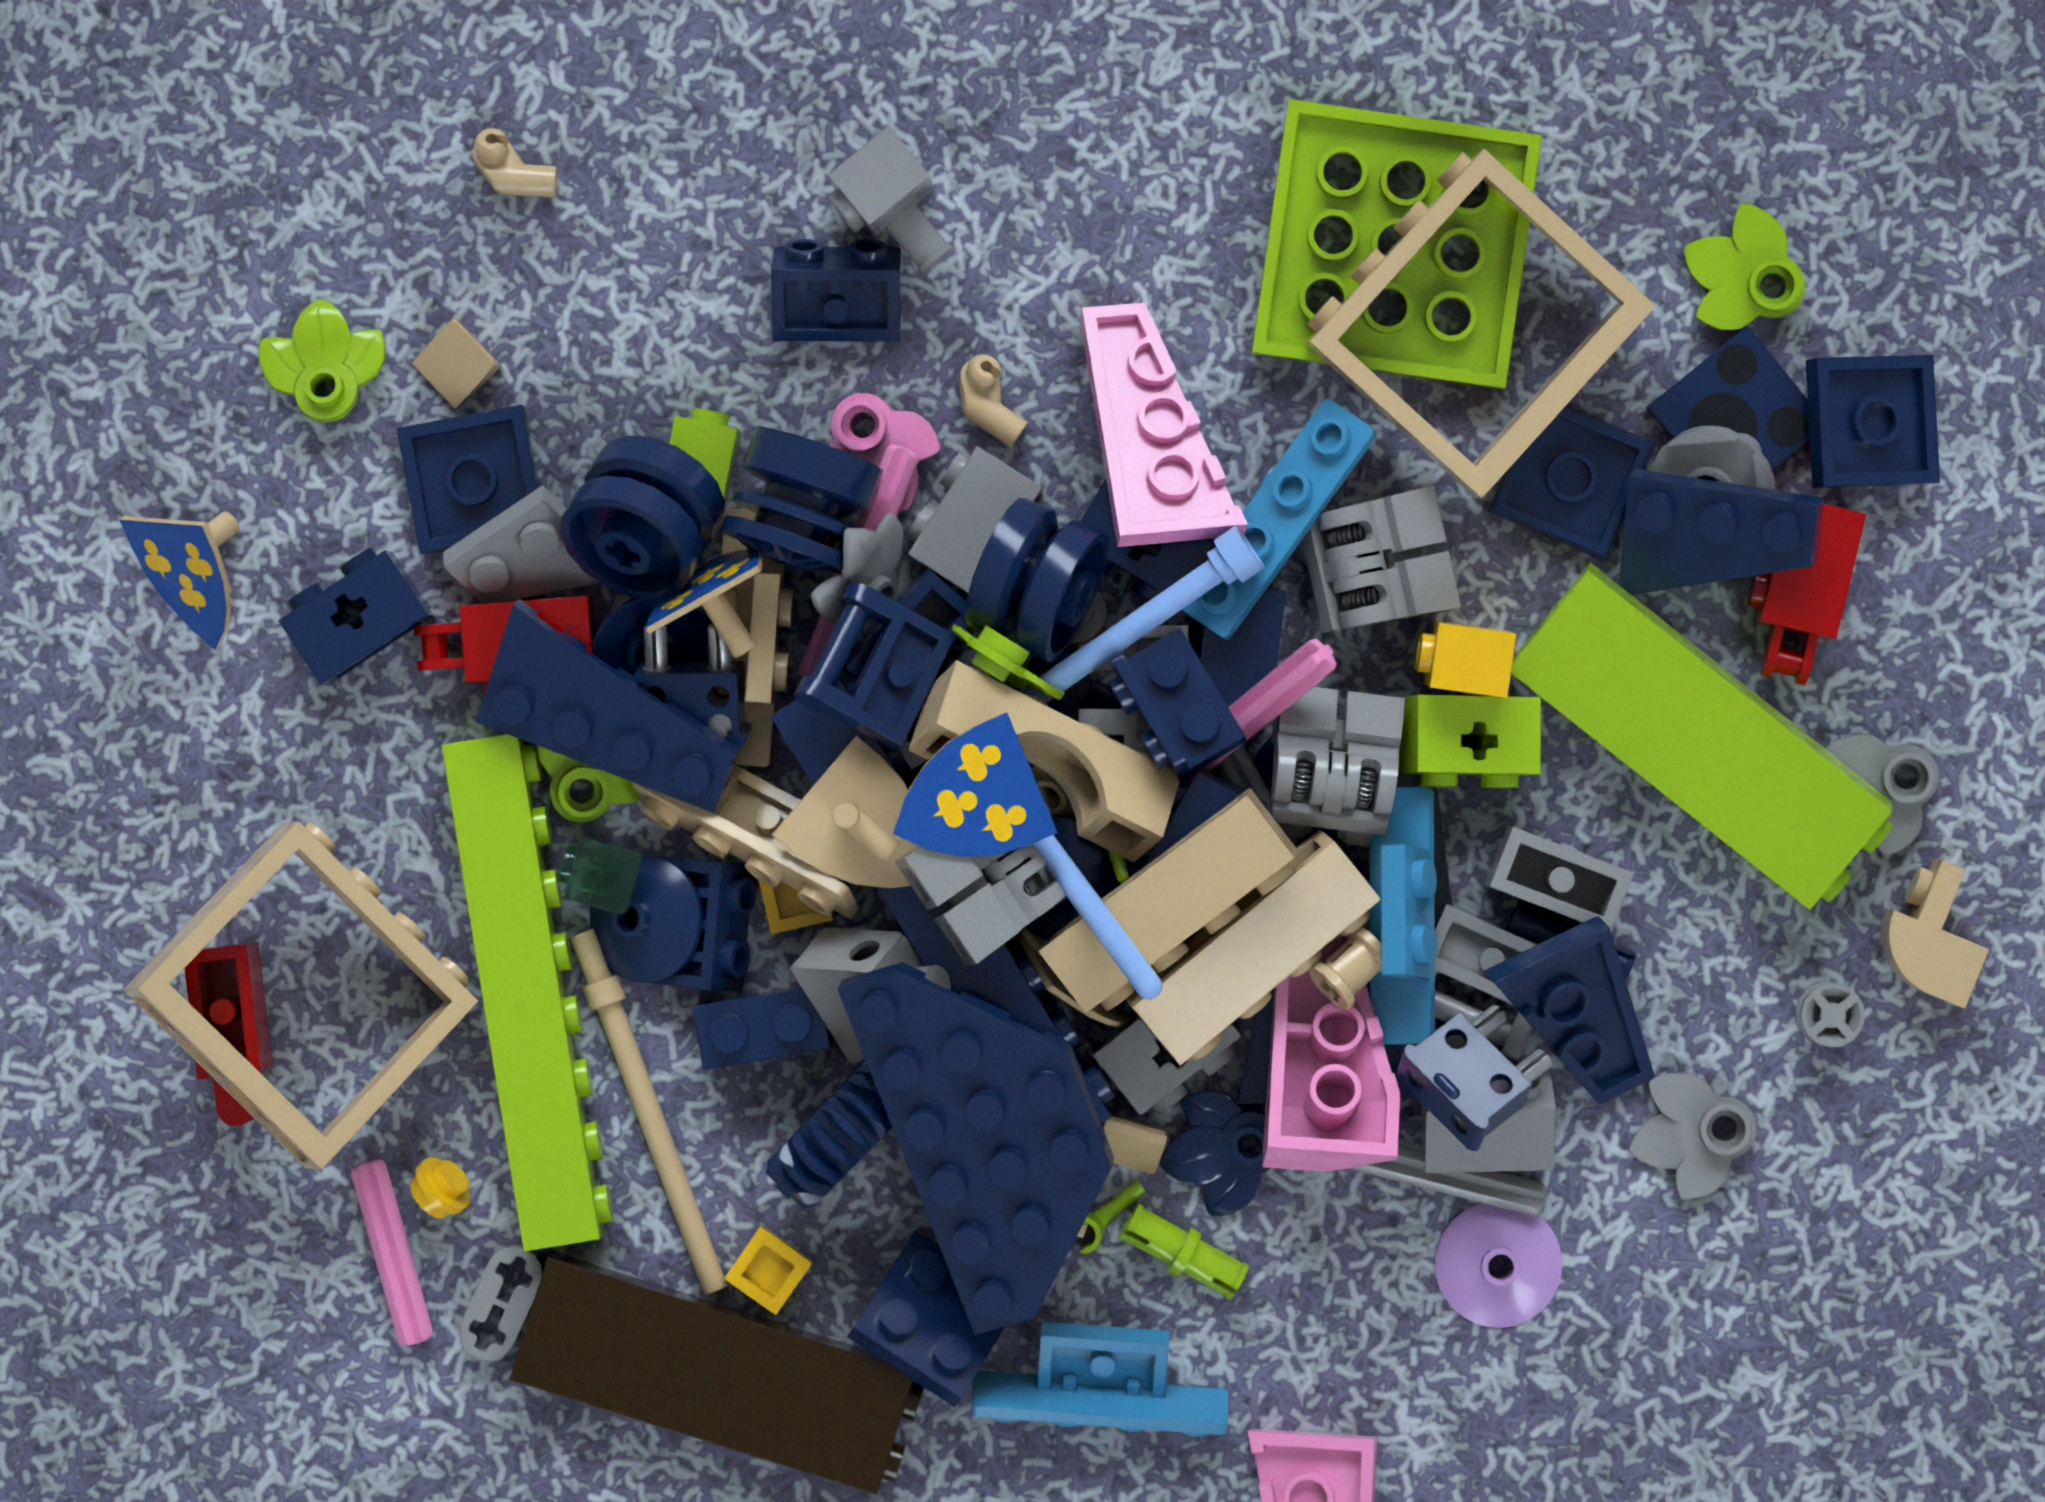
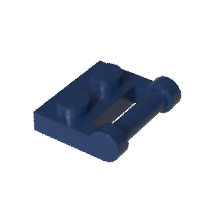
M850 582L841 599L844 609L811 676L802 677L794 697L804 706L817 712L827 713L895 751L903 745L956 635L879 591L859 582ZM867 619H873L882 624L884 628L851 695H848L834 686Z

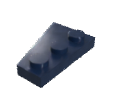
M1634 469L1628 476L1619 586L1629 594L1635 595L1812 567L1818 559L1824 498Z

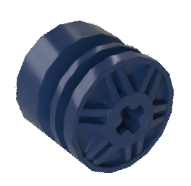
M755 427L742 468L767 483L764 493L747 490L733 491L730 501L756 513L753 521L742 517L726 515L720 531L738 540L752 552H759L761 557L805 572L829 571L842 574L843 553L827 546L829 539L843 542L844 530L852 528L850 525L837 519L839 510L843 508L853 511H869L883 470L862 458L826 444L773 428Z

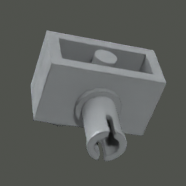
M889 125L828 175L835 189L828 197L833 207L849 227L856 233L865 226L874 237L888 230L902 249L915 262L922 274L938 264L953 250L950 243L943 239L917 206L921 199L933 190L930 175Z

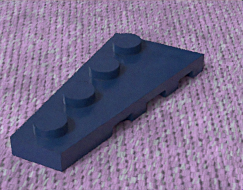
M519 599L511 608L476 722L715 813L721 806L740 748L672 702L667 704L640 687V680L620 667L615 670L587 651V644L566 630L561 633L537 617L538 611Z

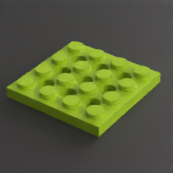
M1288 99L1251 354L1328 365L1305 344L1315 333L1307 325L1315 315L1306 305L1305 295L1308 288L1316 282H1330L1340 290L1343 302L1358 285L1350 275L1375 248L1378 249L1380 234L1386 229L1394 227L1418 200L1429 207L1445 189L1437 179L1462 152L1472 159L1481 150H1487L1534 194L1542 135ZM1334 156H1349L1359 165L1361 172L1360 181L1353 188L1337 190L1331 187L1325 180L1324 166ZM1400 164H1409L1416 167L1421 172L1424 180L1422 192L1415 198L1407 200L1394 196L1387 185V176L1392 168ZM1486 181L1484 183L1487 188V196L1484 203L1471 209L1458 206L1383 289L1396 292L1402 297L1406 307L1403 320L1393 326H1382L1372 319L1368 306L1338 339L1343 346L1372 372L1497 390L1506 389L1530 222ZM1336 218L1348 225L1352 238L1346 250L1341 253L1330 254L1319 248L1315 241L1314 233L1317 225L1323 220ZM1462 236L1470 239L1475 244L1478 259L1473 268L1465 272H1456L1445 265L1441 256V250L1444 242L1449 238ZM1446 299H1453L1462 303L1469 315L1466 329L1457 335L1441 333L1435 327L1432 320V313L1436 304Z

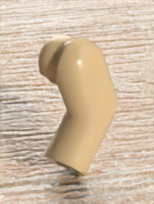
M488 128L476 136L475 145L472 150L474 163L496 192L503 195L556 198L557 166L524 164L509 143L506 133L500 129Z
M987 354L976 355L963 365L960 372L959 385L962 411L967 419L1011 448L1028 422L1002 405L1000 376L1002 373L999 362Z

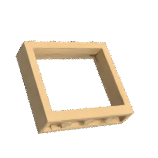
M1485 149L1478 152L1472 159L1462 152L1437 179L1445 188L1429 207L1418 200L1393 228L1402 237L1385 255L1375 248L1350 275L1358 283L1356 288L1342 303L1333 295L1324 303L1307 323L1315 333L1305 343L1474 498L1484 497L1656 307L1654 303ZM1484 180L1618 303L1472 463L1343 346L1338 339L1474 188Z
M299 821L283 823L123 990L304 1168L322 1170L474 1007L478 1000L465 988L470 983V979L455 963L446 957H442L438 961L421 944L426 939V936L417 924L401 912H397L393 916L377 900L381 890L371 878L356 867L348 871L331 854L336 849V846L326 833L311 822L303 826ZM294 853L443 1001L322 1133L170 985L177 975Z

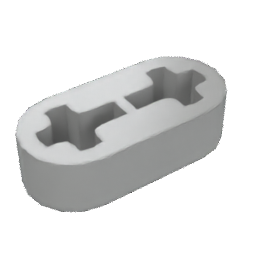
M521 1244L507 1245L497 1251L488 1262L459 1329L460 1343L466 1353L473 1358L486 1362L498 1360L508 1354L517 1342L532 1309L544 1270V1262L535 1250L524 1252L523 1245ZM517 1257H521L527 1261L525 1272L533 1277L530 1285L520 1283L514 1289L510 1300L499 1296L506 1282V1275L498 1271L501 1262L511 1264ZM496 1305L505 1309L498 1324V1330L506 1334L504 1343L494 1341L488 1348H483L477 1344L480 1339V1333L472 1329L474 1320L478 1322L486 1321Z

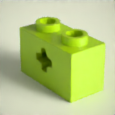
M1412 695L1401 697L1405 698L1402 739L1399 749L1398 774L1419 775V786L1458 787V775L1480 776V788H1519V776L1541 774V697L1508 696V698L1462 695ZM1467 734L1469 737H1478V749L1472 750L1468 747H1461V735Z

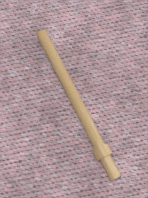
M594 928L571 936L570 940L587 985L583 986L582 990L590 1011L596 1009L598 1011L702 1291L706 1295L728 1286L727 1282L724 1279V1274L621 1000L625 999L626 995L617 974L611 976Z

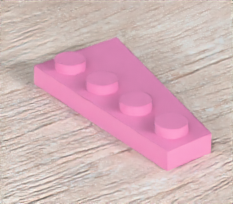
M1145 302L1083 307L1080 315V326L1117 547L1215 539L1235 525L1245 535L1248 523L1240 506L1234 505L1226 488V476L1216 455L1212 456L1199 429L1201 422L1191 401L1187 402L1175 378L1176 368Z
M1250 1429L1247 1431L1251 1451L1255 1456L1260 1481L1258 1486L1262 1502H1375L1377 1437Z

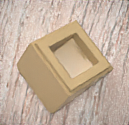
M455 317L440 330L412 362L418 371L455 410L502 367Z
M1111 1113V1118L1104 1121L1102 1127L1114 1155L1113 1163L1154 1174L1168 1137L1165 1128Z

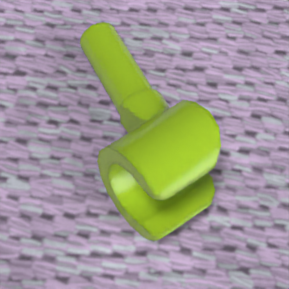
M1137 1180L1105 1206L1102 1205L1095 1212L1089 1211L1084 1223L1093 1227L1096 1237L1084 1245L1079 1253L1088 1254L1096 1250L1104 1238L1105 1227L1113 1222L1117 1215L1146 1193V1190Z

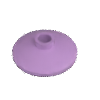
M1479 1203L1458 1214L1442 1233L1435 1254V1274L1444 1298L1458 1314L1482 1326L1505 1328L1516 1326L1532 1319L1550 1303L1561 1279L1562 1254L1553 1230L1541 1216H1530ZM1499 1254L1508 1256L1512 1261L1510 1273L1502 1278L1492 1276L1488 1270L1490 1260Z

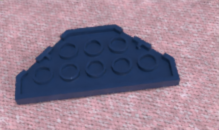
M900 962L844 979L838 987V992L973 1332L977 1335L1036 1317L1112 1168L1114 1155L1069 1041L1048 1031H1045L1044 1035L1009 1019L1010 1013L964 991L959 995L925 979V972Z

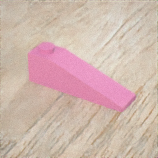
M1337 935L1320 949L1322 955L1319 962L1324 963L1348 940L1347 935ZM1308 971L1298 977H1291L1289 975L1274 988L1262 1167L1329 1172L1397 1159L1400 1091L1395 1074L1392 1073L1383 1044V1032L1378 1016H1375L1367 985L1354 995V1005L1347 1011L1333 1004L1317 988Z

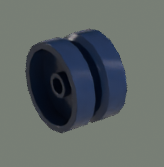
M628 435L609 441L597 454L585 475L584 484L574 494L561 516L560 535L572 559L586 574L605 587L633 598L644 597V599L660 600L677 595L689 582L701 560L702 551L712 541L723 521L725 500L715 478L701 462L685 451L653 437Z
M1018 498L1006 510L994 528L974 572L966 599L964 619L967 627L981 633L987 625L1004 637L1009 636L1015 631L1017 644L1030 652V655L1048 663L1056 662L1068 649L1079 632L1101 583L1109 550L1107 532L1079 520H1072L1059 529L1055 510L1028 498Z

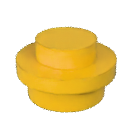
M427 1157L416 1167V1176L410 1181V1190L415 1201L426 1213L441 1219L449 1214H459L469 1205V1181L457 1164L450 1160Z

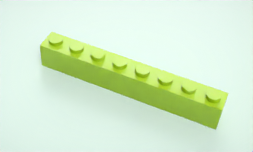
M509 734L442 744L523 1251L600 1240L605 1235L603 1223L614 1221L613 1206L608 1184L597 1186L593 1160L603 1159V1144L598 1122L587 1123L583 1097L593 1096V1083L588 1059L577 1060L573 1034L583 1033V1022L577 995L566 996L563 971L573 969V961L567 932L556 934L552 908L562 907V891L557 870L546 871L542 845L552 844V830L547 807H536L532 782L542 781L541 763L538 760L537 745L525 744V740Z

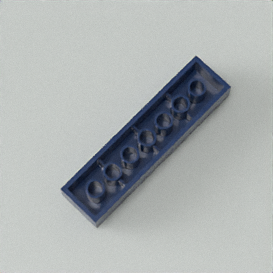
M839 676L834 687L851 695L857 681L854 680L847 685L843 677ZM797 700L770 716L813 786L857 735L890 765L909 790L910 785L902 773L909 770L910 767L899 749L893 751L827 713L814 711ZM911 886L897 888L877 887L924 965H939L947 971L951 982V991L959 995L964 991L1010 1013L1009 1019L1044 1035L1045 1031H1048L1070 1042L1072 1049L1081 1042L1079 1033L1064 1009L1060 1006L1050 1012L1039 992L1046 987L1026 953L1017 958L1006 942L978 964L965 966L933 919L951 906L948 900L936 908L927 910ZM1073 1049L1099 1119L1103 1123L1111 1118V1108L1107 1102L1115 1097V1092L1096 1061L1094 1060L1084 1066Z

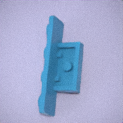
M1331 399L1323 400L1277 465L1267 473L1259 490L1242 512L1248 523L1245 537L1255 549L1265 568L1244 583L1239 579L1229 585L1222 581L1183 608L1182 611L1222 639L1229 640L1377 436L1376 431Z
M1425 786L1396 788L1386 836L1374 835L1370 842V886L1381 899L1370 908L1372 912L1370 916V933L1381 942L1382 973L1378 972L1370 980V999L1375 1016H1378L1383 1032L1384 1046L1418 1045L1435 1032V957L1437 953V937L1435 933L1434 894L1437 886V876L1434 866V792L1431 788Z
M1042 1322L1038 1375L978 1371L973 1383L971 1415L974 1417L990 1418L993 1421L1002 1423L1022 1420L1049 1422L1062 1427H1076L1079 1425L1117 1427L1127 1432L1142 1430L1181 1432L1193 1437L1205 1436L1207 1434L1225 1435L1228 1426V1391L1223 1388L1166 1384L1169 1331Z

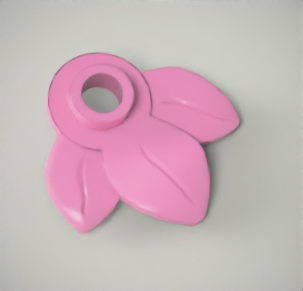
M858 393L846 397L837 405L831 418V432L834 440L829 446L855 455L878 467L886 448L891 444L900 445L914 451L919 455V460L931 457L941 450L936 432L925 418L911 411H892L884 400L872 394ZM860 413H868L875 422L873 433L865 438L859 437L853 430V420ZM917 468L899 511H908L916 498L919 487Z

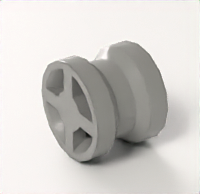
M1830 981L1816 983L1807 988L1798 998L1795 1008L1796 1023L1802 1034L1812 1042L1830 1048L1844 1046L1853 1041L1862 1031L1865 1021L1864 1005L1859 996L1849 987ZM1819 1008H1820V1012H1819V1018H1820V1019H1819L1817 1022H1815V1021L1818 1019V1011H1819Z

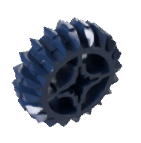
M866 1060L767 1161L765 1173L776 1183L775 1187L788 1200L791 1198L802 1209L813 1207L892 1128Z

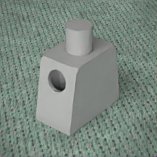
M823 928L790 967L791 972L849 1063H857L865 1060L838 992V987L842 980L904 962L925 972V979L951 990V982L947 971L939 965L925 966L909 939L898 931Z

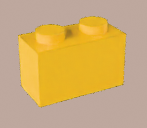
M1432 620L1430 633H1418L1413 669L1424 673L1423 683L1430 688L1508 698L1516 633L1508 630Z

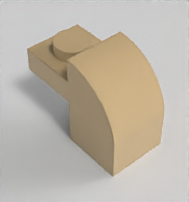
M1933 859L1929 870L1921 866L1917 869L1909 885L1905 902L1914 905L1910 916L1885 908L1880 929L1882 949L1892 970L1906 984L1920 992L1965 1009L1989 949L1942 930L1966 870L1946 861Z

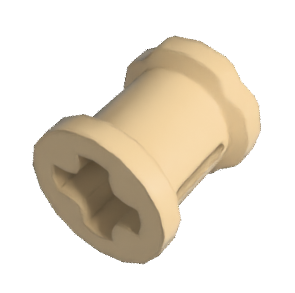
M1362 926L1355 932L1347 935L1348 940L1324 963L1318 961L1308 971L1317 988L1333 1004L1346 1011L1354 1005V995L1378 972L1382 973L1381 942Z

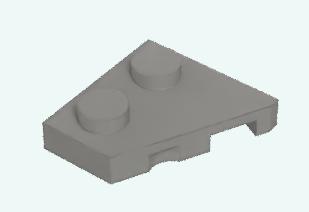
M543 485L443 552L444 568L482 604L507 602L600 583L586 574L568 554L560 535L561 516L566 507Z

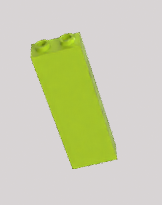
M1592 563L1588 564L1513 657L1512 675L1809 910L1821 897L1828 903L1831 902L1844 888L1853 874L1846 868L1861 849L1871 854L1886 838L1894 825L1887 819L1892 813L1890 799Z

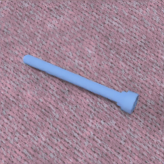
M1236 525L1214 540L1216 547L1207 552L1209 560L1039 678L1065 691L1222 581L1229 585L1239 579L1244 583L1265 568L1263 562L1241 530ZM1029 684L1025 691H1018L1024 695L1038 697L1045 703L1053 699Z
M1051 835L1033 843L1045 861L1047 871L1055 881L1058 880L1067 898L1136 992L1144 999L1156 998L1162 990L1161 979L1055 836Z

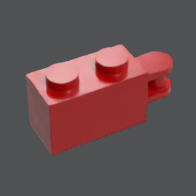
M1823 504L1818 559L1812 567L1753 576L1747 606L1757 609L1754 623L1770 626L1760 668L1761 676L1770 678L1773 672L1793 676L1795 677V684L1805 686L1811 671L1818 638L1824 640L1837 639L1865 523V513ZM1784 630L1804 635L1800 652L1780 647Z
M577 596L523 601L538 611L537 617L561 633L566 630L587 644L586 650L592 653L591 646L596 634L593 597ZM517 601L459 606L461 622L414 626V636H421L423 661H416L417 671L464 668L465 683L482 682L484 695L512 605ZM446 634H462L463 657L448 658Z
M259 942L203 948L185 967L188 1003L260 1073L273 1068ZM195 1061L197 1080L213 1078ZM213 1078L216 1111L219 1118L230 1126H241L254 1120Z

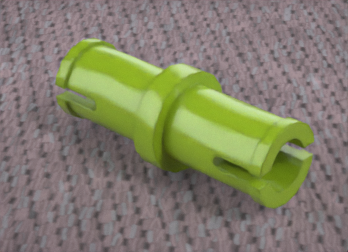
M1139 1203L1133 1207L1132 1213H1129L1118 1235V1239L1123 1242L1127 1241L1166 1263V1271L1177 1277L1184 1273L1222 1294L1228 1300L1234 1297V1289L1238 1291L1249 1269V1264L1243 1261L1240 1262L1200 1239L1201 1232L1190 1226L1184 1231L1145 1209Z

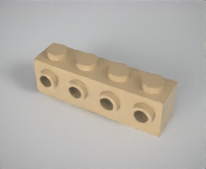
M1249 788L1101 900L1150 966L1153 965L1156 971L1160 973L1189 951V948L1183 941L1204 926L1209 934H1213L1241 912L1235 902L1251 890L1257 888L1263 896L1291 876L1293 871L1288 863L1295 859L1297 848L1252 789ZM1081 915L1045 940L1038 951L1085 1013L1089 1012L1099 1003L1106 1011H1109L1135 991Z
M1320 829L1296 847L1295 859L1288 863L1293 874L1263 896L1257 888H1254L1235 902L1241 912L1225 926L1213 934H1209L1203 926L1183 941L1189 948V951L1179 960L1160 973L1152 967L1162 982L1161 993L1156 998L1144 999L1135 990L1125 999L1180 1066L1189 1058L1197 1060L1211 1052L1222 1038L1220 1032L1238 1017L1246 1019L1259 1012L1270 1001L1272 997L1270 991L1289 975L1291 977H1298L1311 969L1322 955L1320 949L1337 935H1349L1364 925L1371 916L1370 908L1381 900L1336 842Z

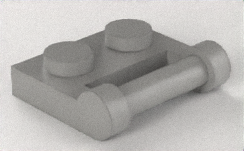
M1446 904L1435 929L1437 937L1435 977L1437 972H1440L1512 1004L1484 970L1538 944L1450 904ZM1435 990V1018L1447 1023L1460 1012L1471 1022L1484 1012ZM1518 1012L1513 1024L1506 1021L1503 1026L1487 1037V1039L1491 1043L1502 1047L1501 1053L1504 1056L1518 1061L1533 1028Z

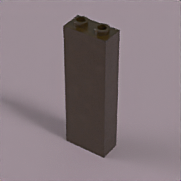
M556 1252L551 1253L547 1257L509 1379L875 1495L878 1494L882 1479L895 1482L906 1446L894 1442L901 1418L914 1421L924 1389L923 1386L866 1349Z

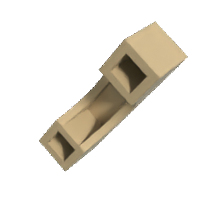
M957 660L931 685L925 698L909 751L930 760L951 739L976 724L1007 712L1027 761L1052 776L1068 796L1075 813L1079 836L1115 854H1119L1133 863L1164 837L1179 785V779L1174 771L1168 767L1159 770L1148 753L1135 751L1105 736L1097 727L1086 723H1079L1048 707L1040 698L1024 695L993 679L986 671L978 667L967 666Z

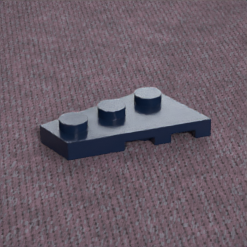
M1599 916L1591 918L1484 970L1599 1105L1655 1078L1610 928Z

